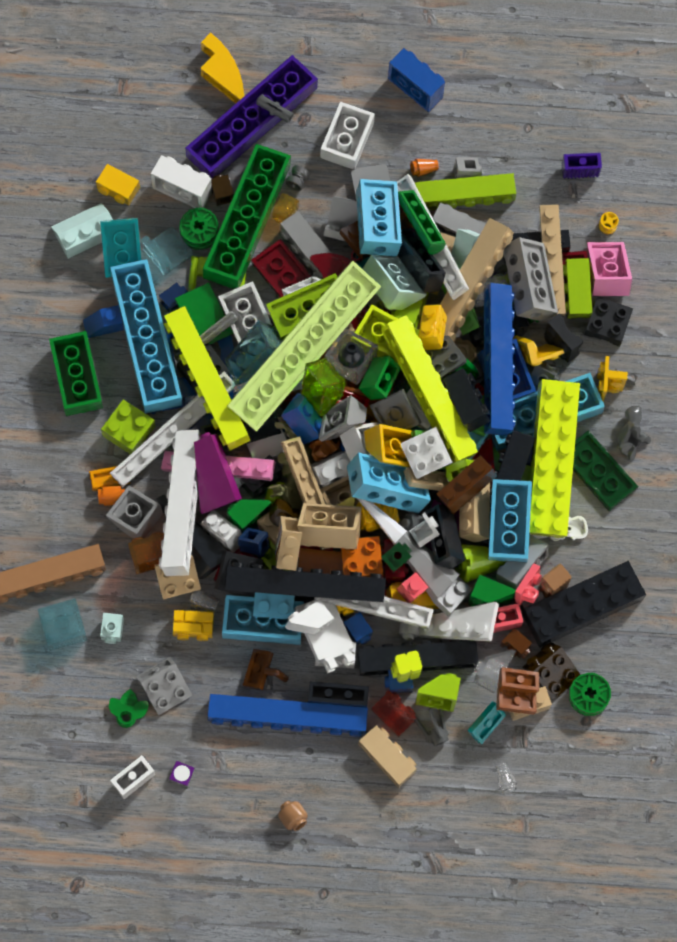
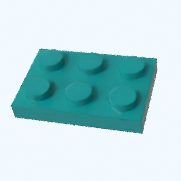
M138 218L100 221L105 278L111 277L110 267L142 260Z

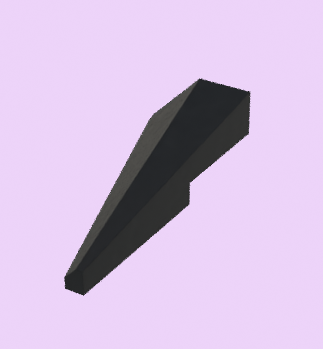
M161 495L156 500L165 515V506L168 505V499L166 495ZM195 521L191 555L194 559L198 579H205L216 569L220 568L222 552L227 550Z

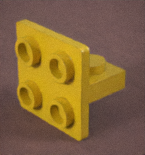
M605 356L604 362H600V368H598L597 379H600L597 389L602 401L605 399L607 390L610 393L622 392L628 372L609 370V356Z

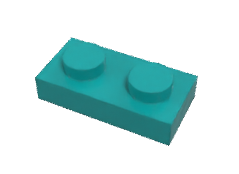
M492 701L467 731L476 742L482 745L505 718L506 714L504 711L496 710V703Z

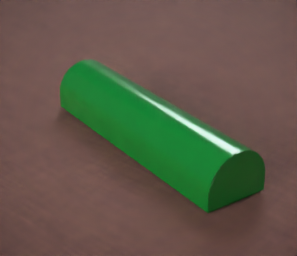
M399 191V204L428 253L434 255L441 252L446 243L415 191Z

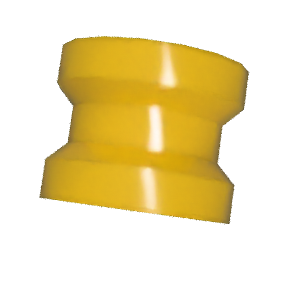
M605 212L600 218L599 230L607 235L614 233L619 222L618 216L613 212Z

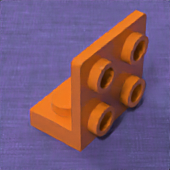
M379 536L359 538L357 549L340 548L344 575H350V572H362V576H370V573L383 574Z

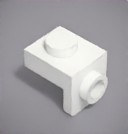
M425 512L422 514L425 520L409 530L419 547L440 535L436 530L438 524L432 516L428 518Z

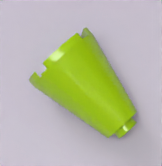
M461 544L465 561L459 564L458 567H455V571L460 574L459 577L464 582H469L477 579L479 575L484 576L497 571L507 561L488 560L489 547Z

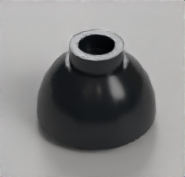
M355 342L345 343L338 352L339 362L348 368L360 366L365 359L363 348Z

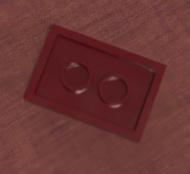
M281 239L251 259L253 266L280 298L283 297L282 289L312 277Z

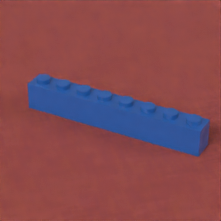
M490 283L484 289V403L490 412L488 414L490 422L484 425V433L507 436L515 427V419H513L515 401L513 400V392L515 390L513 374L515 366L512 358L515 352V348L512 346V339L514 337V328H512L514 293L512 292V285Z
M210 694L208 721H212V724L223 725L226 722L236 727L249 724L252 728L271 726L273 730L291 728V731L302 732V729H305L315 734L328 731L331 735L350 733L352 737H361V735L366 734L368 708Z

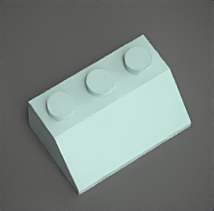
M100 203L51 226L67 258H71L102 243L100 221L113 219L109 211Z
M371 255L363 267V270L381 286L375 294L379 296L384 306L389 310H403L427 295L422 291L399 257Z

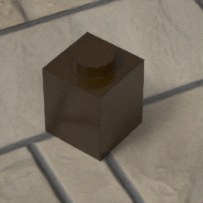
M228 174L214 176L211 179L216 205L220 206L230 203L234 197V192Z

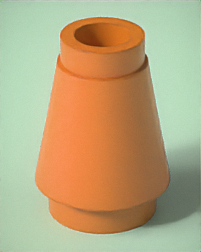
M415 159L410 162V169L413 176L419 177L438 171L439 164L437 160Z

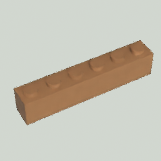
M99 544L0 572V604L7 602L12 597H25L28 595L27 593L33 591L35 593L43 592L50 586H63L65 582L71 580L73 582L81 581L88 575H101L106 570Z

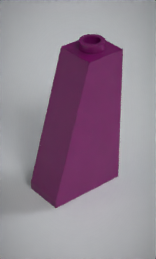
M210 432L200 435V440L194 442L200 511L202 514L209 513L242 499L217 434L210 435Z

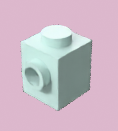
M103 613L101 640H105L104 642L108 644L121 642L124 623L123 615Z

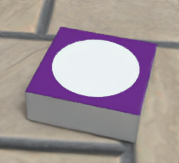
M176 761L169 780L188 787L195 768Z

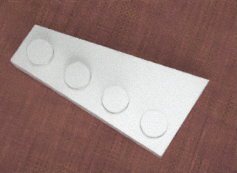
M492 602L453 610L449 616L444 612L433 614L429 630L419 627L418 636L435 639L492 641L499 604Z

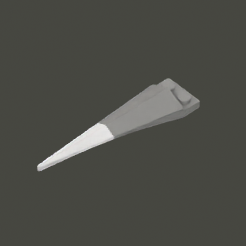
M358 499L394 545L398 542L401 544L405 542L412 550L410 553L412 557L407 561L408 565L428 586L426 592L433 603L449 616L473 589L459 577L460 574L453 568L448 569L436 565L433 552L425 545L419 547L407 530L374 503Z

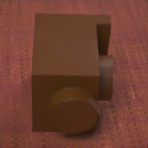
M515 627L500 644L502 648L506 646L507 651L512 656L522 657L523 659L532 651L529 649L532 642Z

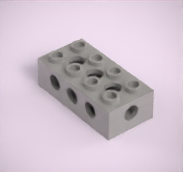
M521 237L511 241L504 249V258L506 260L510 285H512V292L514 293L516 315L542 321L557 314L558 309L544 243Z

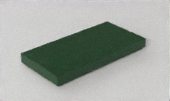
M589 430L575 440L573 471L608 511H611L638 489L639 486Z

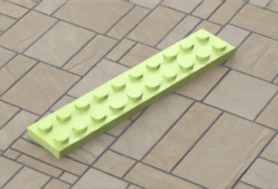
M351 261L229 402L227 407L254 431H257L381 286L354 261Z

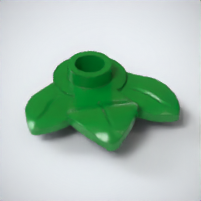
M131 689L126 691L120 700L110 698L109 710L116 716V721L122 728L132 727L137 719L143 718L146 715L149 707L148 701L138 702L135 693ZM126 715L130 717V720L127 722L122 720Z

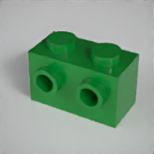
M390 356L373 358L359 390L370 400L387 398L401 369L399 364Z

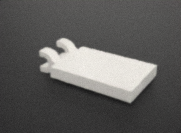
M322 601L334 617L333 621L315 635L304 634L316 661H323L328 674L335 671V668L338 667L334 658L341 656L344 667L352 665L355 658L352 652H350L354 646L336 605ZM308 603L296 606L294 608L295 612L300 613L303 611V607Z

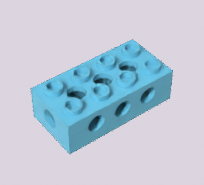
M360 179L356 191L360 254L397 256L402 244L397 182Z
M360 452L347 465L351 496L354 498L418 514L430 501L429 489L408 486L403 472L407 467L382 463L374 456Z

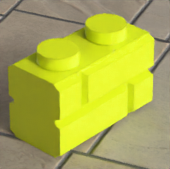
M416 650L408 652L407 655L405 653L396 655L394 662L391 663L393 679L397 678L399 683L408 681L409 678L410 680L419 678L421 675L422 664L419 653Z

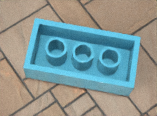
M493 479L488 560L528 562L532 481Z
M226 595L222 638L301 645L302 632L287 630L285 625L288 619L253 617L255 597ZM294 601V608L304 604V601Z

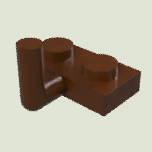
M253 649L243 686L263 691L267 675L275 676L282 682H287L289 677L279 669L270 668L274 653Z

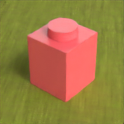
M414 573L396 590L407 603H411L423 594L428 586L417 573Z

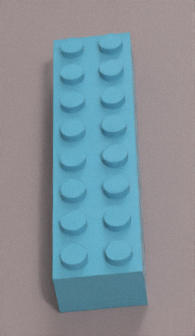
M145 259L110 267L111 278L145 414L181 406L182 396L148 260Z

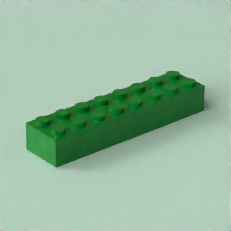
M259 144L255 145L203 267V279L232 289L240 287L291 166V155Z

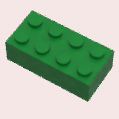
M87 331L50 338L51 351L66 416L103 409Z

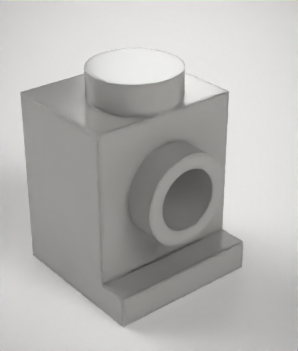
M456 157L453 167L454 179L481 176L482 166L479 165L478 158Z

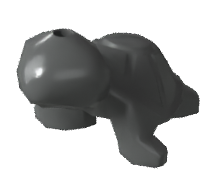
M631 406L625 411L628 423L620 430L617 437L619 450L631 461L635 459L636 449L641 442L646 444L651 442L650 437L642 432L639 427L642 419V408L640 406Z

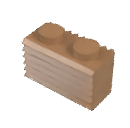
M558 564L542 577L539 592L542 591L544 597L547 598L565 590V588L567 589L571 575L562 564Z

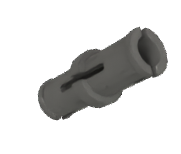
M263 94L256 102L258 106L269 111L270 115H276L287 123L291 121L294 115L293 112L280 106L279 102H274Z

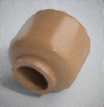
M286 801L280 806L281 810L278 813V817L287 830L298 831L307 824V812L298 801Z

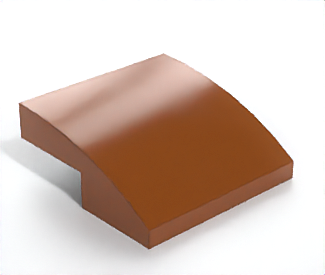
M501 667L497 688L496 710L534 715L537 712L536 693L539 692V672Z

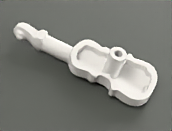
M582 516L569 517L566 537H570L572 541L585 538L588 534L586 520ZM532 535L538 539L547 538L546 536ZM549 537L552 541H558V540H564V539H565V538Z

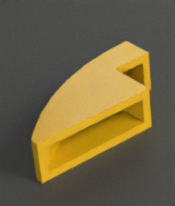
M210 32L201 42L202 51L211 57L200 68L201 77L234 103H237L244 97L243 82L239 69L228 49Z

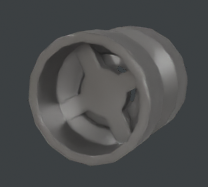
M294 165L291 170L292 174L287 177L285 183L290 188L301 191L304 187V181L308 179L310 173L304 167Z

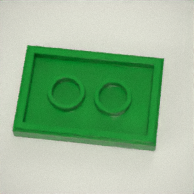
M209 283L174 299L179 309L184 306L186 307L199 336L225 316ZM229 326L227 329L221 332L218 336L211 340L209 344L211 345L221 339H224L232 335L233 331L231 327Z

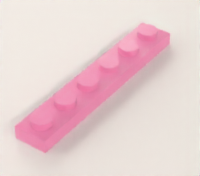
M164 451L161 465L162 471L172 472L171 455H174V451ZM226 456L235 478L272 481L276 464L274 460Z

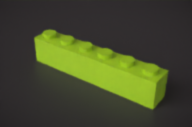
M514 173L414 182L430 211L437 210L440 203L448 204L454 209L457 206L473 207L476 204L492 205L498 202L508 204L515 201L516 198Z

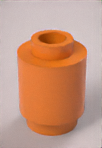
M108 486L98 489L99 504H104V506L114 505L125 489H122L121 486Z

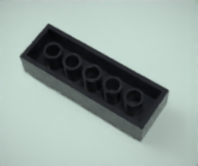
M628 560L524 608L522 615L539 648L550 642H554L643 601L646 593Z

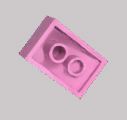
M587 242L592 296H629L632 276L624 242Z

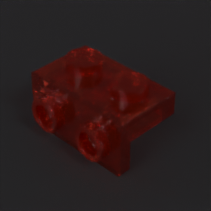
M388 690L371 708V711L399 738L416 721L414 716L416 713L410 706L407 705L405 707L400 702L402 699L396 692L391 693Z

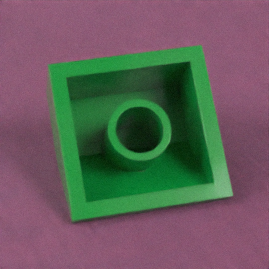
M240 500L238 503L234 502L227 509V520L239 528L242 533L246 528L255 529L258 526L257 520L269 512L271 502L269 500Z
M479 575L468 605L472 607L497 602L499 607L512 602L516 589Z

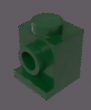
M398 542L381 558L395 572L412 557L410 555L412 550L405 542L403 544ZM396 552L402 554L400 559H395L394 554Z

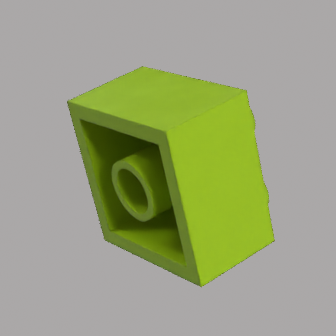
M123 399L103 425L101 432L104 438L131 455L146 441L156 426L153 418Z

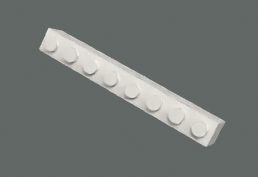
M199 430L176 431V437L173 438L172 442L174 455H171L172 472H169L170 488L167 489L168 505L165 506L166 522L163 523L164 540L161 541L162 557L159 558V567L166 576L189 575L198 494L194 442L200 440L199 436L201 434Z

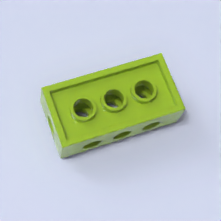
M336 273L266 304L282 341L308 312L306 309L312 307L337 279ZM290 315H296L294 318H289Z

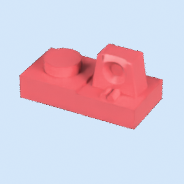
M533 564L516 589L515 603H519V605L523 601L534 603L537 599L539 591L533 587L535 585L538 586L542 578L539 565Z

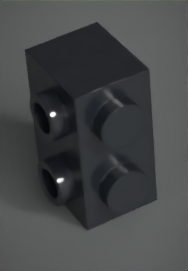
M270 454L265 458L274 460ZM276 462L272 481L241 478V486L253 499L261 496L266 492L267 487L281 479L282 467Z

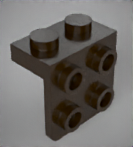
M552 642L544 645L541 651L529 658L522 667L526 671L539 672V684L541 687L546 686L549 698L553 700L570 687L573 681L580 675L563 648Z

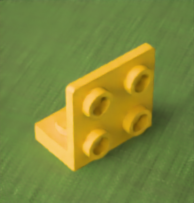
M520 336L513 337V339H517L525 363L531 366L541 365L544 360H554L559 358V355L564 354V349L550 344L537 347L532 340Z

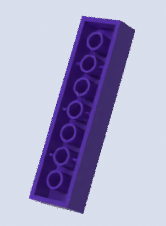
M291 55L186 146V157L201 172L206 173L213 179L214 176L223 172L282 120L276 115H270L269 111L256 104L262 94L274 102H279L280 106L291 112L318 88V78Z

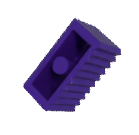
M601 153L563 154L562 175L564 179H573V177L575 179L577 177L579 179L580 177L594 178L595 176L598 178L602 169Z

